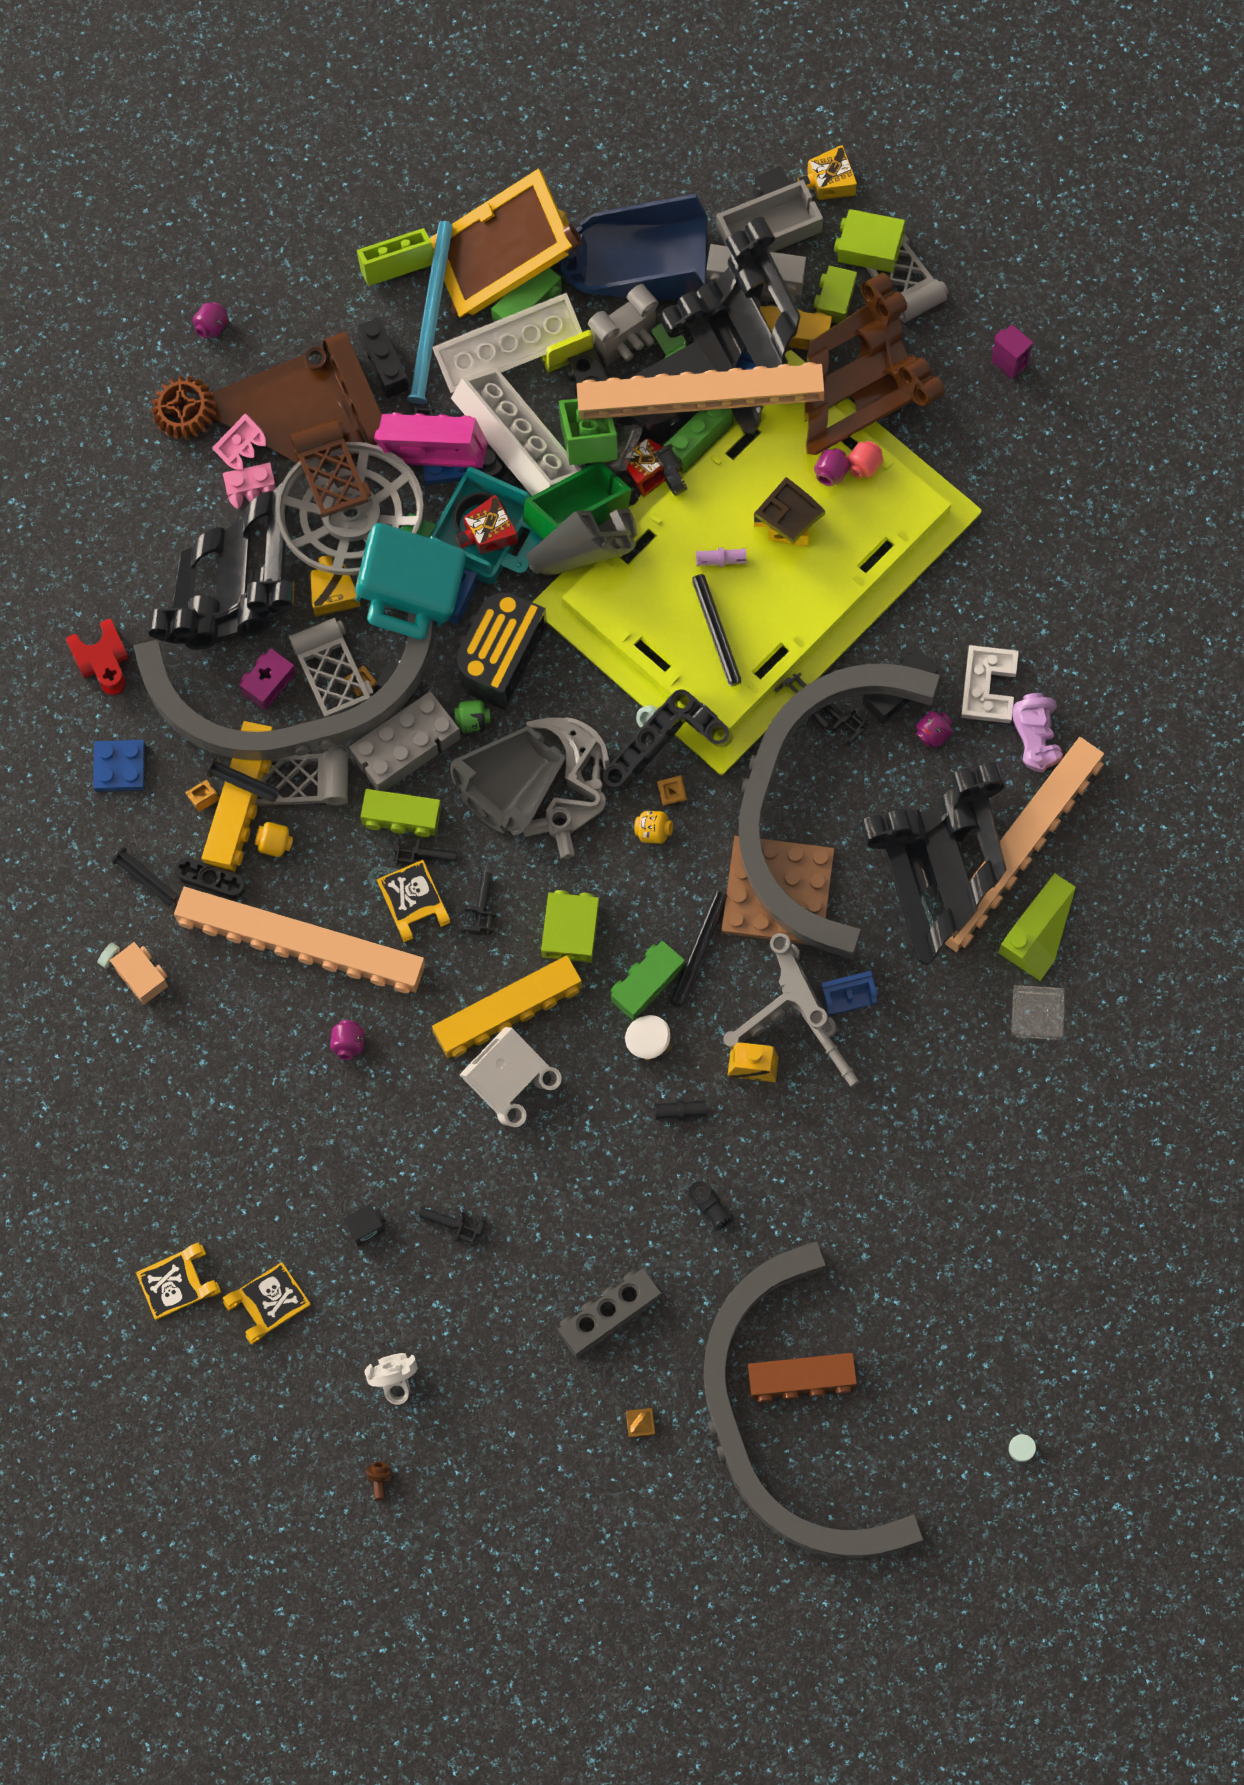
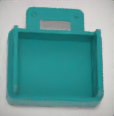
M468 467L467 472L460 480L429 538L461 548L455 537L459 534L454 524L456 506L463 498L473 493L485 492L496 495L506 507L507 516L517 533L518 540L525 528L531 530L517 557L511 554L516 544L485 554H480L475 545H470L463 549L466 553L464 569L476 572L479 581L485 584H493L504 567L517 573L525 572L530 563L526 555L543 539L523 521L525 499L531 497L528 492L475 468ZM481 504L473 505L463 513L460 520L461 532L467 531L464 517Z
M376 523L368 534L355 587V601H360L361 598L371 601L367 616L370 624L415 639H425L430 620L436 621V626L440 627L442 623L450 619L454 612L465 566L466 553L461 548L387 524ZM385 605L416 615L415 622L411 623L384 614Z

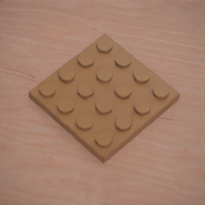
M734 835L721 934L771 940L775 934L783 933L789 937L791 943L807 944L784 930L762 907L751 889L742 865L739 836ZM760 839L765 862L778 885L797 904L820 917L826 918L834 848Z

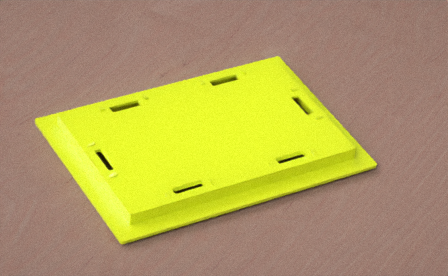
M788 350L785 353V357L788 360L787 364L791 366H801L806 363L792 350ZM847 398L829 408L827 428L857 412L856 404ZM805 402L763 406L761 423L757 428L760 434L733 460L726 453L745 434L732 413L734 425L685 473L679 471L680 477L683 478L681 481H685L683 485L686 484L688 490L674 496L665 481L645 497L641 495L637 503L628 508L633 515L637 529L634 541L637 542L648 530L656 536L628 564L621 559L622 556L563 572L533 603L546 608L547 624L642 707L653 705L659 708L672 693L683 689L718 716L717 718L732 731L733 740L727 747L720 748L715 746L687 722L677 731L675 736L718 774L724 775L765 734L780 709L795 695V692L790 687L785 686L777 693L774 689L779 687L788 677L792 679L794 673L796 675L801 673L800 678L806 685L819 679L981 514V509L877 421L850 437L857 443L871 441L881 448L883 463L870 478H857L848 470L840 484L826 486L817 480L814 472L815 464L821 453L811 455L806 452L808 421L805 422ZM842 441L828 448L831 450L834 448L840 449L845 452L846 457L852 452ZM785 477L793 481L806 493H809L825 510L826 514L809 528L808 546L770 541L769 527H754V512ZM887 540L894 545L867 573L860 569ZM718 548H724V550L746 548V564H725L724 567H719V565L697 566L696 551L718 550ZM699 574H704L741 676V684L734 687L728 685L692 583V578ZM639 640L643 641L671 667L664 672L641 652L635 644ZM784 646L789 652L760 680L755 673ZM797 681L792 683L798 691L803 689ZM682 697L678 701L679 708H684L688 705V697ZM717 730L714 734L715 740H722L725 736V730Z

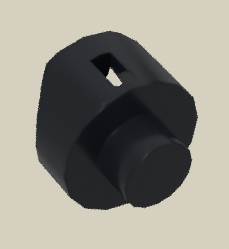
M487 446L483 468L475 469L500 480L504 473L505 463L491 446Z

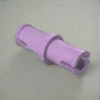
M718 548V550L696 551L697 566L719 565V567H724L725 564H746V548L733 550Z

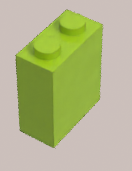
M849 209L847 218H842L841 238L837 237L834 252H838V262L894 273L905 234V220Z
M556 890L554 893L548 892L541 948L542 958L561 959L567 955L571 961L592 963L599 910L598 897H594L590 893L569 895V892L563 890Z

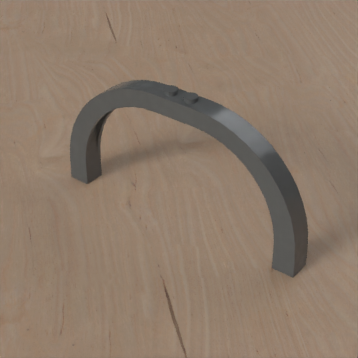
M408 613V622L414 623L416 615ZM430 620L425 639L419 640L408 636L405 651L395 672L384 686L368 700L350 710L333 716L283 729L263 732H249L226 728L205 719L193 711L179 697L168 678L158 639L134 645V650L143 682L154 706L163 719L182 737L198 747L225 757L241 760H271L293 755L303 756L316 749H330L336 744L355 739L372 731L396 714L416 691L425 675L433 649L434 621Z
M882 663L851 666L820 677L801 689L780 709L764 734L757 756L752 755L749 769L752 771L750 778H745L741 792L744 793L739 818V846L747 880L756 898L772 919L797 939L815 948L853 959L860 939L861 929L825 919L797 904L778 885L765 862L760 843V823L764 805L783 749L796 729L807 718L823 707L841 699L864 694H883L932 706L939 685L940 675L903 665Z
M816 1241L779 1254L758 1266L733 1289L720 1308L710 1330L704 1359V1391L711 1422L707 1424L712 1438L717 1436L720 1446L716 1447L720 1462H726L733 1483L742 1499L768 1528L792 1544L817 1554L844 1559L880 1557L922 1544L923 1538L915 1515L869 1529L839 1530L813 1524L791 1513L768 1493L755 1474L747 1456L727 1395L725 1381L726 1359L730 1344L740 1323L748 1312L772 1291L795 1280L825 1271L826 1265Z

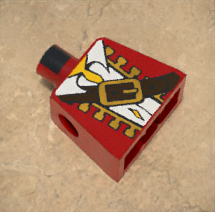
M645 439L638 445L634 441H628L623 447V451L626 454L621 458L628 475L643 497L664 483L666 477L663 473L665 470L660 461L653 456L656 451L662 450L661 448L663 447L651 439Z
M496 495L464 517L467 531L455 536L461 549L475 544L480 554L518 543L517 533Z

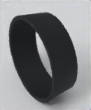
M477 492L466 496L458 503L454 511V524L459 534L462 533L460 520L463 513L473 505L483 504L494 495ZM498 498V500H499L500 504L502 505V507H503L505 513L507 514V510H506L505 505H504L503 502Z

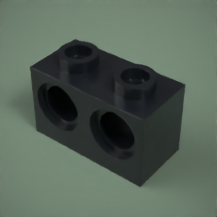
M595 348L568 358V368H565L569 382L574 381L576 386L574 392L577 399V383H582L585 380H595L598 382L608 379ZM586 367L589 370L586 372H581L578 369Z

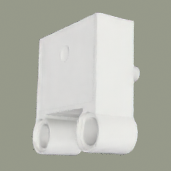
M505 1027L460 1074L475 1092L497 1113L500 1123L512 1127L521 1126L525 1122L527 1115L521 1105L510 1102L532 1079L536 1087L546 1090L556 1089L562 1079L560 1072L556 1068L549 1067L513 1028ZM548 1071L551 1074V1081L545 1085L542 1078L544 1073ZM514 1108L516 1118L510 1122L507 1114L510 1109Z

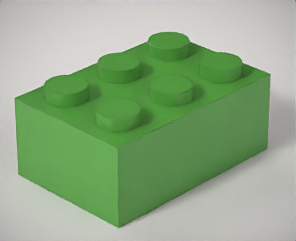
M578 399L559 401L560 426L569 465H584L586 463L618 460L617 435L613 419L580 420Z

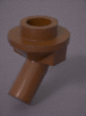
M374 1462L366 1468L367 1480L373 1481L374 1500L383 1501L385 1500L384 1481L391 1480L392 1469L386 1463Z

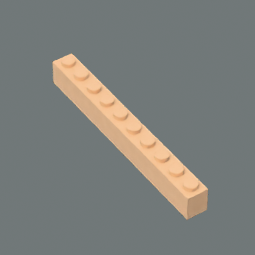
M807 362L801 366L783 364L776 368L758 366L751 370L733 368L725 372L708 370L700 374L683 372L680 375L674 376L659 374L649 378L634 376L631 379L624 380L619 378H609L606 381L598 382L595 380H585L582 383H577L578 411L580 420L824 401L822 364Z
M1081 737L1077 739L1000 840L1007 869L995 888H991L978 905L977 912L955 938L951 936L945 942V945L955 952H958L961 946L966 948L974 937L971 933L976 927L980 929L988 919L987 912L990 908L994 910L1003 899L1000 895L1005 888L1010 890L1018 879L1015 877L1020 869L1024 871L1032 861V858H1030L1034 850L1039 852L1047 841L1044 838L1049 831L1053 833L1061 822L1059 817L1062 813H1069L1075 804L1073 800L1078 793L1082 795L1089 786L1090 782L1087 780L1092 774L1096 776L1104 766L1102 762L1104 753Z
M183 887L174 912L176 921L184 928L193 929V927L203 929L202 931L210 936H217V934L227 936L226 939L234 943L247 942L257 950L264 951L265 948L274 950V953L278 956L288 958L289 955L294 956L300 962L312 965L313 962L321 964L322 968L328 971L336 972L341 970L346 972V975L349 977L371 979L370 982L378 986L388 984L394 986L395 990L402 993H409V991L416 993L425 968L423 957L187 887Z

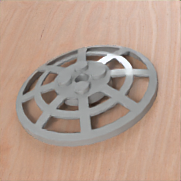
M345 442L349 453L359 454L356 470L361 482L363 483L365 478H369L380 484L384 489L375 495L371 492L372 496L368 497V503L350 508L358 512L356 516L346 517L344 514L347 510L322 518L324 526L311 532L307 513L321 515L317 504L310 503L313 498L311 488H308L302 500L288 496L295 481L304 472L299 461L289 471L281 485L277 498L276 512L281 535L287 546L299 559L323 572L336 575H358L360 568H342L345 559L363 558L364 550L347 552L350 542L362 539L367 542L368 534L376 523H383L396 528L400 526H414L412 533L418 534L423 520L424 505L419 482L411 468L401 458L390 451L384 454L382 448L376 445L361 442ZM342 448L331 451L329 457L344 454ZM369 455L388 462L402 474L390 483L380 474L367 470ZM312 457L305 461L307 465L317 469L321 459ZM341 468L337 477L351 476L352 473L347 469ZM318 475L319 479L315 481V485L326 487L329 479ZM333 482L329 491L341 495L345 486L337 488ZM407 482L412 487L416 499V516H402V505L397 491ZM349 488L345 497L355 499L361 497L359 491ZM327 496L323 502L324 508L334 506L337 499ZM388 497L392 498L395 516L381 515L379 504ZM285 505L300 510V524L305 534L304 536L293 540L289 536L285 524ZM330 534L340 540L336 551L326 547L318 540ZM311 543L322 553L335 557L332 567L311 560L298 548Z

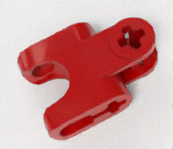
M109 618L100 623L103 635L98 643L86 645L80 641L77 634L66 637V641L83 678L85 679L96 674L103 691L108 695H117L126 686L119 663L128 660L129 657L112 620Z

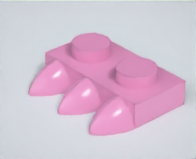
M244 414L212 449L228 466L242 470L243 462L240 456L254 458L252 444L266 446V438L263 433L264 431L248 414Z
M270 463L223 473L228 499L237 509H240L242 506L244 495L251 502L260 495V492L264 493L276 489Z

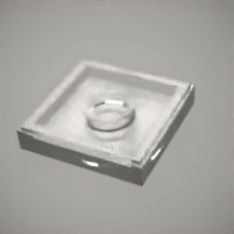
M637 424L615 428L618 460L602 462L612 472L626 470L642 433V428Z
M1014 985L1011 1036L1062 1040L1065 988Z

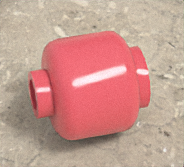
M871 441L859 442L847 457L850 462L849 471L857 478L872 477L883 463L881 448Z

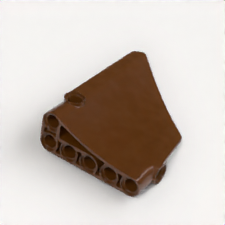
M343 331L322 341L323 345L311 347L301 356L214 391L215 398L213 400L217 403V407L213 409L216 412V416L211 418L232 428L244 414H248L264 431L266 447L297 464L299 458L293 448L290 434L337 419L338 423L343 422L347 432V436L343 437L345 442L377 445L374 441L376 430L380 427L382 414L348 335ZM315 354L322 357L321 363L316 365L309 361V358ZM350 453L352 458L359 456V454ZM343 454L332 456L331 458L339 460Z

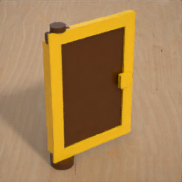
M540 169L532 172L452 224L444 282L453 301L449 308L455 317L459 316L463 319L470 314L473 316L569 255L568 252L582 245V239L575 227L570 223L565 226ZM437 234L430 238L432 242L433 252L435 249Z

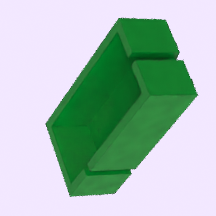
M596 462L525 499L523 521L542 539H545L575 511L590 510L597 526L611 519L609 514L614 510L628 509L632 489L618 476L613 478L614 473L602 462Z

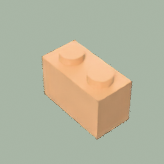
M133 942L112 958L110 962L138 999L145 1005L168 987L165 978L168 976L159 965L154 967L149 961L152 956L144 946L139 948Z

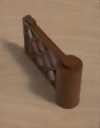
M337 419L290 434L293 448L299 458L322 518L368 503V497L372 496L367 482H361L343 438L347 436L343 422L338 423ZM342 448L344 454L340 461L329 457L331 451ZM312 457L321 459L317 469L307 465L305 460ZM325 462L337 465L333 474L321 471ZM341 468L351 471L352 474L348 481L337 477ZM318 475L329 479L325 489L315 485ZM333 482L345 485L341 495L329 491ZM349 488L359 491L361 497L350 499L345 497ZM326 495L337 499L334 506L324 508L323 501Z

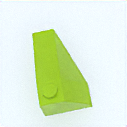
M1054 873L1001 943L998 953L1041 981L1055 961L1076 887Z

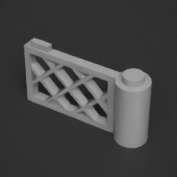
M905 234L901 245L903 250H900L899 256L909 257L911 264L906 266L896 263L895 270L908 272L907 279L893 278L894 273L890 274L892 284L905 286L901 294L906 299L907 310L899 316L904 323L946 301V294H948L945 283L933 279L908 246L909 239ZM866 268L872 278L879 275L877 273L878 270ZM912 273L922 274L925 278L919 283L910 281Z
M335 618L288 636L325 718L350 710L368 700L371 695H374L369 681L363 682L342 635H345L346 631L341 620L336 622ZM342 647L344 653L340 660L329 657L331 650ZM312 658L322 660L317 670L307 667L305 661ZM326 662L338 665L334 675L322 672ZM342 667L353 671L350 680L338 677ZM319 676L331 680L327 690L316 686ZM335 682L347 685L343 695L331 692ZM351 687L361 690L364 695L357 699L347 697ZM328 697L340 700L337 707L327 711L325 703Z
M332 747L329 751L321 754L293 755L271 759V763L276 764L274 766L271 764V769L268 774L263 776L262 782L266 783L276 772L283 780L275 788L280 791L288 783L295 791L289 797L282 798L279 795L275 802H270L266 799H256L255 805L346 804L348 802V753L341 747ZM309 761H318V769L310 776L303 767ZM291 762L295 768L285 777L278 769L284 763ZM301 771L308 779L297 788L290 780ZM311 782L318 787L317 796H306L302 791Z

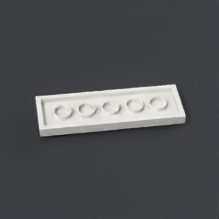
M564 293L432 348L450 393H452L463 378L493 368H497L500 373L547 354L546 349L549 346L582 333L569 297L567 293Z

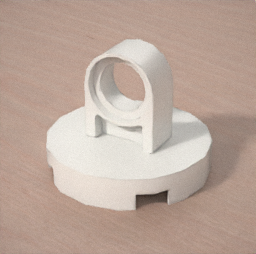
M406 1353L393 1354L379 1359V1365L374 1368L371 1364L367 1366L365 1375L368 1384L377 1387L383 1386L385 1396L390 1403L399 1405L408 1399L410 1392L408 1378L415 1374L418 1369L413 1355L407 1358ZM393 1386H401L405 1394L396 1397L391 1393L390 1389Z

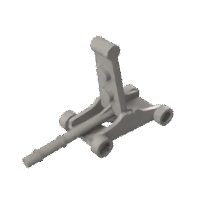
M783 933L775 934L770 940V946L776 953L781 968L779 984L782 987L783 994L736 1031L727 1032L723 1038L724 1043L732 1050L736 1043H743L749 1037H756L761 1034L767 1024L781 1019L785 1015V1011L793 1006L802 1014L825 1048L826 1054H829L842 1073L841 1076L846 1079L850 1087L855 1086L859 1083V1080L853 1073V1069L849 1067L838 1051L837 1045H834L830 1039L837 1032V1025L832 1018L828 1017L826 1011L822 1009L799 963L800 950L791 943L787 935Z

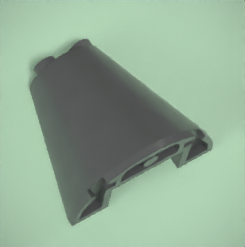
M630 509L614 510L609 514L611 519L597 526L590 510L575 511L526 555L530 562V569L537 575L542 573L546 576H552L628 554L636 545L634 537L637 535L636 524Z
M527 726L453 760L450 771L453 783L455 785L459 784L462 793L459 794L461 799L482 822L503 834L510 831L512 835H518L529 826L566 757L563 756L558 748L546 746L542 734Z

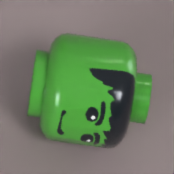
M481 700L462 701L459 703L458 708H455V724L460 727L463 733L482 732L486 728V723H491L490 708H485Z

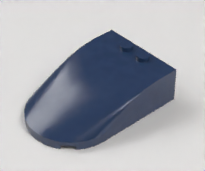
M697 194L592 214L579 222L580 226L576 230L582 239V245L568 252L569 255L559 261L561 271L572 287L587 294L627 298L628 293L635 286L644 284L656 300L679 299L687 293L697 292L707 283L708 216Z

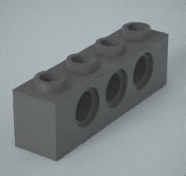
M643 1268L638 1272L632 1270L623 1277V1283L617 1287L611 1285L602 1292L603 1297L596 1302L590 1300L581 1307L582 1312L575 1317L569 1315L559 1323L561 1327L558 1328V1334L576 1359L661 1299V1292ZM626 1291H633L637 1297L634 1301L627 1302L623 1300L622 1295ZM605 1306H612L616 1312L611 1317H605L601 1314V1310ZM584 1321H590L594 1324V1328L590 1332H583L579 1328L580 1324Z

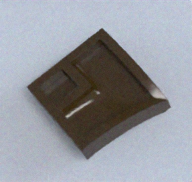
M787 477L755 511L756 518L792 544L826 514L825 510L809 494Z

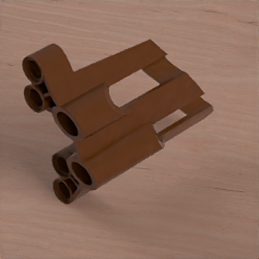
M881 273L862 283L861 292L866 306L808 343L807 362L822 364L824 401L805 402V422L808 421L807 454L817 455L912 401L920 406H926L945 395L944 384L937 376H931V369L927 361L922 357L908 356L901 341L902 325L899 316L907 310V302L900 292L893 291L892 281L885 273ZM858 336L862 344L858 358L827 376L829 350ZM852 396L856 403L857 412L827 428L828 409Z

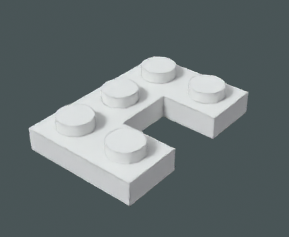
M969 645L961 718L1011 723L1014 697L989 694L991 675L1016 677L1018 651Z

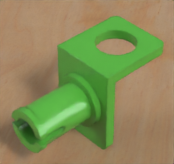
M662 323L652 329L653 335L666 354L665 358L689 345L683 335L670 338Z

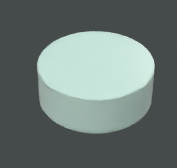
M647 705L638 710L636 720L640 728L658 709L657 707Z
M113 942L110 943L100 955L97 963L104 968H108L111 965L110 960L119 954L120 947Z
M1017 1435L1009 1444V1454L1018 1462L1029 1461L1036 1451L1035 1442L1028 1435Z

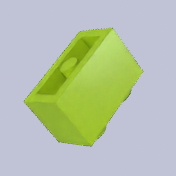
M829 266L827 274L822 273L819 287L823 289L821 295H816L813 308L817 309V312L832 316L831 322L840 323L846 319L856 284L857 272Z

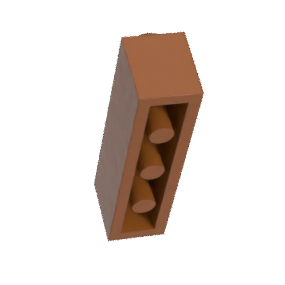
M853 1353L748 1364L747 1368L751 1400L757 1399L758 1403L771 1402L773 1397L783 1396V1400H793L799 1398L800 1394L820 1397L824 1396L825 1392L835 1391L836 1394L851 1393V1389L856 1388L857 1384Z

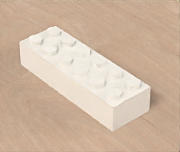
M497 368L463 378L460 381L451 399L464 415L476 418L488 444L531 496L581 470L578 465H569L566 450Z

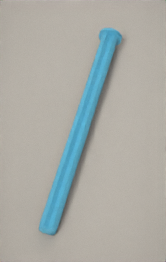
M440 221L438 225L411 394L407 397V400L414 404H425L427 401L425 391L453 227L448 221Z

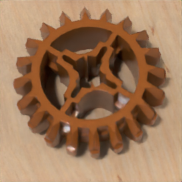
M179 375L178 381L175 382L174 379L170 378L171 384L167 386L162 383L164 390L162 392L156 391L158 399H152V403L155 406L151 409L152 414L155 415L153 420L158 424L160 431H165L168 437L174 435L176 440H180L183 435L185 440L189 441L190 434H193L194 437L198 438L199 430L206 432L204 426L206 424L212 425V420L209 417L216 416V412L213 410L217 407V403L213 400L215 395L210 391L207 384H203L201 379L197 378L194 381V378L189 375L185 381L184 377ZM187 393L197 394L201 400L190 399ZM167 416L178 417L181 423L171 422Z

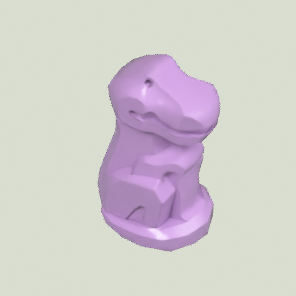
M1032 693L1023 696L1022 701L1013 705L1012 718L1025 747L1023 754L1024 764L1034 771L1043 773L1047 768L1060 763L1063 759L1060 746L1056 744L1046 746V740H1052L1054 737V732L1050 729L1051 713L1057 708V704L1054 699L1043 697L1041 693Z

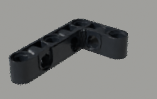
M683 689L676 690L654 712L606 768L603 776L604 781L615 790L625 789L646 768L685 722L720 748L727 747L732 742V731L717 718L718 716L702 702L700 703L688 691ZM682 697H688V705L684 708H679L678 701ZM719 729H724V738L719 741L715 740V732ZM654 734L655 742L650 746H646V737ZM618 771L622 772L621 781L613 783V774Z

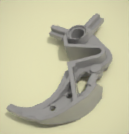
M565 717L529 721L526 724L532 729L549 730L561 740L566 751L565 779L567 780V786L593 801L585 802L554 798L546 810V817L531 820L529 826L523 831L524 837L549 832L550 836L556 838L560 858L570 859V857L575 856L571 834L600 814L606 805L605 796L601 792L603 784L600 781L601 766H599L600 759H602L604 770L610 765L606 745L592 727L577 719ZM571 732L576 733L575 736H571L570 734ZM591 757H593L595 761L592 780L585 782L581 772ZM559 818L566 821L561 826L555 825L553 822Z

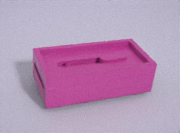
M382 414L380 427L376 430L374 441L377 443V446L382 448L384 454L390 451L401 458L407 465L483 468L488 444L476 418L467 415L449 417L447 415Z

